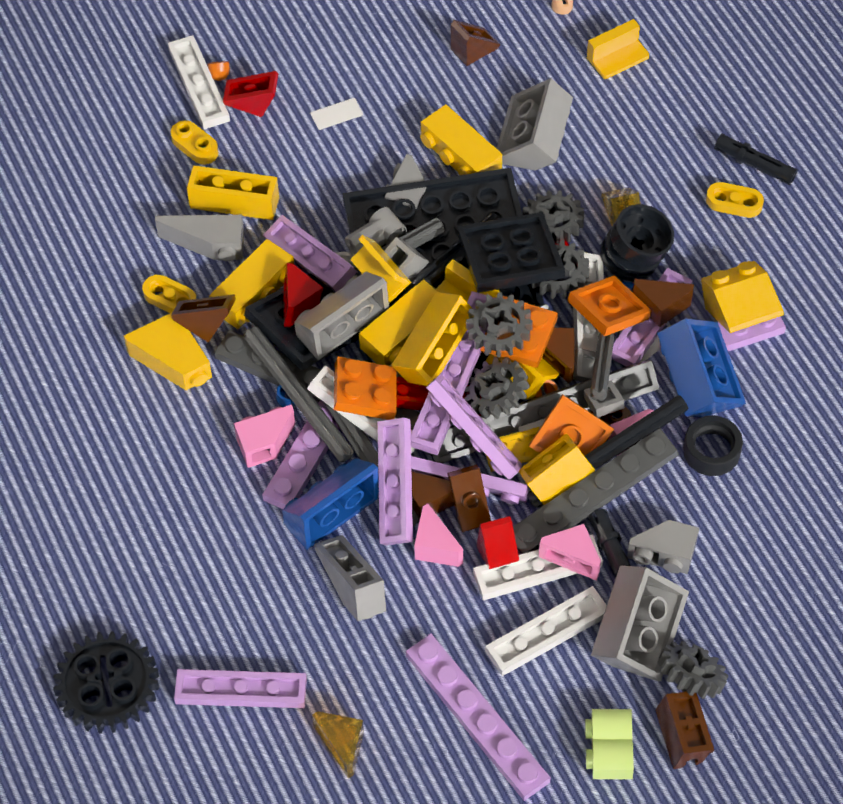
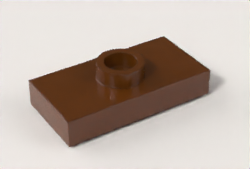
M478 465L447 473L460 530L462 532L478 528L482 523L491 521Z

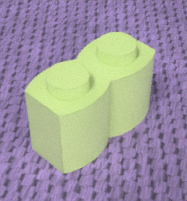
M592 709L591 719H585V739H592V749H586V769H592L593 779H633L632 710Z

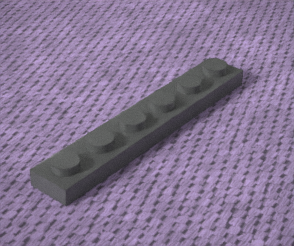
M661 428L657 429L514 525L513 529L518 550L521 554L539 550L542 537L572 528L591 513H594V511L600 509L679 456L678 450Z

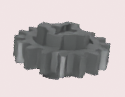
M547 190L546 196L537 193L536 201L528 199V207H523V215L543 212L555 244H559L561 239L571 242V234L579 236V228H584V208H581L580 200L573 201V194L571 193L564 197L561 190L556 195H552V192Z
M561 239L556 247L565 268V278L533 283L531 288L540 287V295L550 292L552 299L555 298L556 293H560L563 299L566 298L568 291L571 292L578 289V287L585 286L586 279H589V258H584L583 249L575 251V243L565 246V241Z
M498 292L497 299H492L487 294L485 303L477 300L475 301L476 309H469L468 311L469 319H466L468 339L474 340L475 349L484 346L485 355L487 356L492 350L496 351L497 357H501L502 351H507L511 356L513 355V347L522 350L523 340H530V331L533 328V320H530L531 311L530 309L524 310V301L522 300L514 303V295L512 294L507 299H503L502 292Z
M495 357L490 365L484 361L481 370L474 368L475 376L470 377L469 386L464 391L466 394L464 399L478 415L481 414L484 419H487L492 414L496 420L499 419L501 412H504L507 416L510 415V408L512 406L515 408L520 407L517 401L527 398L523 390L529 389L530 385L527 382V374L517 361L512 363L509 357H506L501 363Z
M672 641L670 646L665 645L657 662L661 666L660 673L668 675L666 680L668 682H675L678 684V690L688 691L690 696L698 693L702 699H705L706 695L715 698L716 694L720 695L727 683L728 674L724 673L726 667L717 664L719 660L717 657H710L708 650H704V648L696 644L689 647L684 641H681L680 645Z

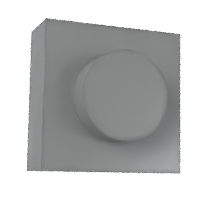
M582 348L574 350L573 380L583 382L592 379L596 352Z
M612 380L608 382L607 397L603 401L599 399L593 400L590 397L591 388L584 390V398L597 417L625 408L624 399Z

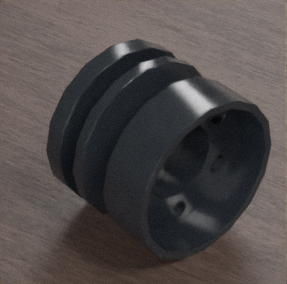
M636 204L623 209L600 245V256L603 264L613 275L621 280L634 282V279L645 280L649 278L674 242V230L671 222L662 212L652 206Z

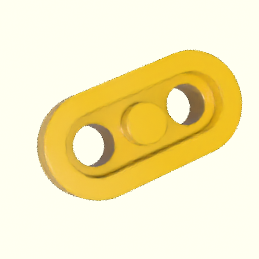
M184 120L172 126V143L194 162L206 165L217 159L219 151L216 140L195 123Z
M717 182L708 188L706 203L712 210L752 218L761 213L764 198L756 189Z
M163 275L148 277L142 286L145 300L168 313L174 311L179 301L197 299L195 292L191 288Z

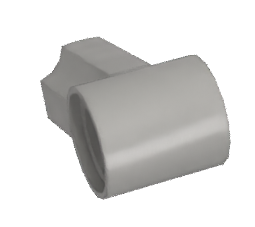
M384 207L371 216L369 223L346 236L345 243L350 253L354 256L364 246L358 239L361 235L376 241L381 247L392 242L395 237L399 238L405 235L407 229L390 208Z

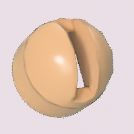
M552 0V10L557 14H568L573 9V0H564L567 4H563L562 0Z

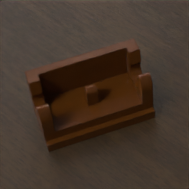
M688 691L665 694L655 711L673 769H680L686 765L687 761L692 759L698 765L706 759L709 753L714 752V746L697 693H694L693 696H690Z

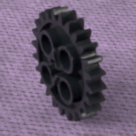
M114 631L110 632L108 639H103L101 632H98L97 639L93 642L88 636H85L86 645L82 647L77 643H73L75 653L64 652L67 663H57L58 670L61 672L53 675L55 684H58L53 687L55 696H59L56 699L59 708H63L62 711L66 718L73 716L72 721L75 726L84 721L86 731H89L93 725H96L98 733L102 734L104 727L109 725L112 733H115L116 724L121 723L125 729H128V719L132 718L139 722L138 711L141 710L147 713L150 711L146 701H156L153 691L159 689L158 680H155L159 677V672L157 668H154L156 665L154 656L148 657L150 654L147 646L140 648L137 638L129 644L128 636L125 633L119 640H116ZM102 657L106 658V667L109 675L108 681L112 696L111 707H107V698L103 687L104 677L100 662ZM120 661H125V662H127V664H126L124 667H121V668H115V667H114V665H115L117 662H120ZM85 668H95V670L89 674L82 673V671ZM121 691H132L131 694H129L126 697H118V694ZM91 696L99 697L94 703L85 702Z

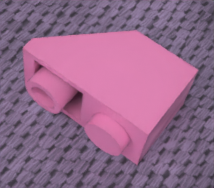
M292 404L285 407H275L267 413L255 417L248 416L234 423L236 439L247 468L277 459L295 426Z

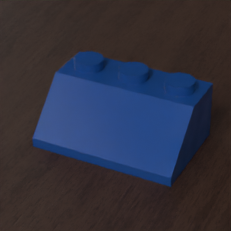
M685 318L657 333L660 341V350L665 356L670 370V379L675 384L678 395L688 405L689 409L685 412V416L703 417L746 404L718 322Z
M357 458L348 464H341L327 479L314 483L307 493L300 498L292 499L286 504L282 510L284 525L304 548L308 550L379 498L378 467L374 463Z

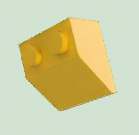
M755 261L742 262L737 267L715 271L711 275L701 278L705 309L729 333L784 315L783 308L768 273Z

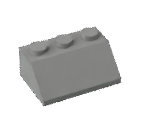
M552 78L511 96L497 149L502 153L503 165L536 171L545 166L552 165L558 159L573 97Z
M367 271L359 277H352L342 289L336 293L326 295L319 305L311 310H305L298 316L297 320L294 321L296 335L317 360L321 359L372 323L389 308L387 282L384 278Z
M620 566L591 656L614 668L655 681H661L663 674L660 673L661 666L657 662L665 645L670 646L671 642L674 641L689 591L647 567Z

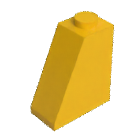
M172 313L124 335L126 349L130 357L184 390L194 386H201L208 379L212 378L210 362L191 332L173 321Z

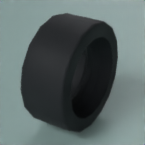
M716 415L703 416L695 420L687 429L683 444L684 458L689 466L700 474L721 476L730 472L738 464L743 446L742 434L738 427L727 418ZM704 434L720 435L730 443V453L720 458L704 456L695 447L696 438Z

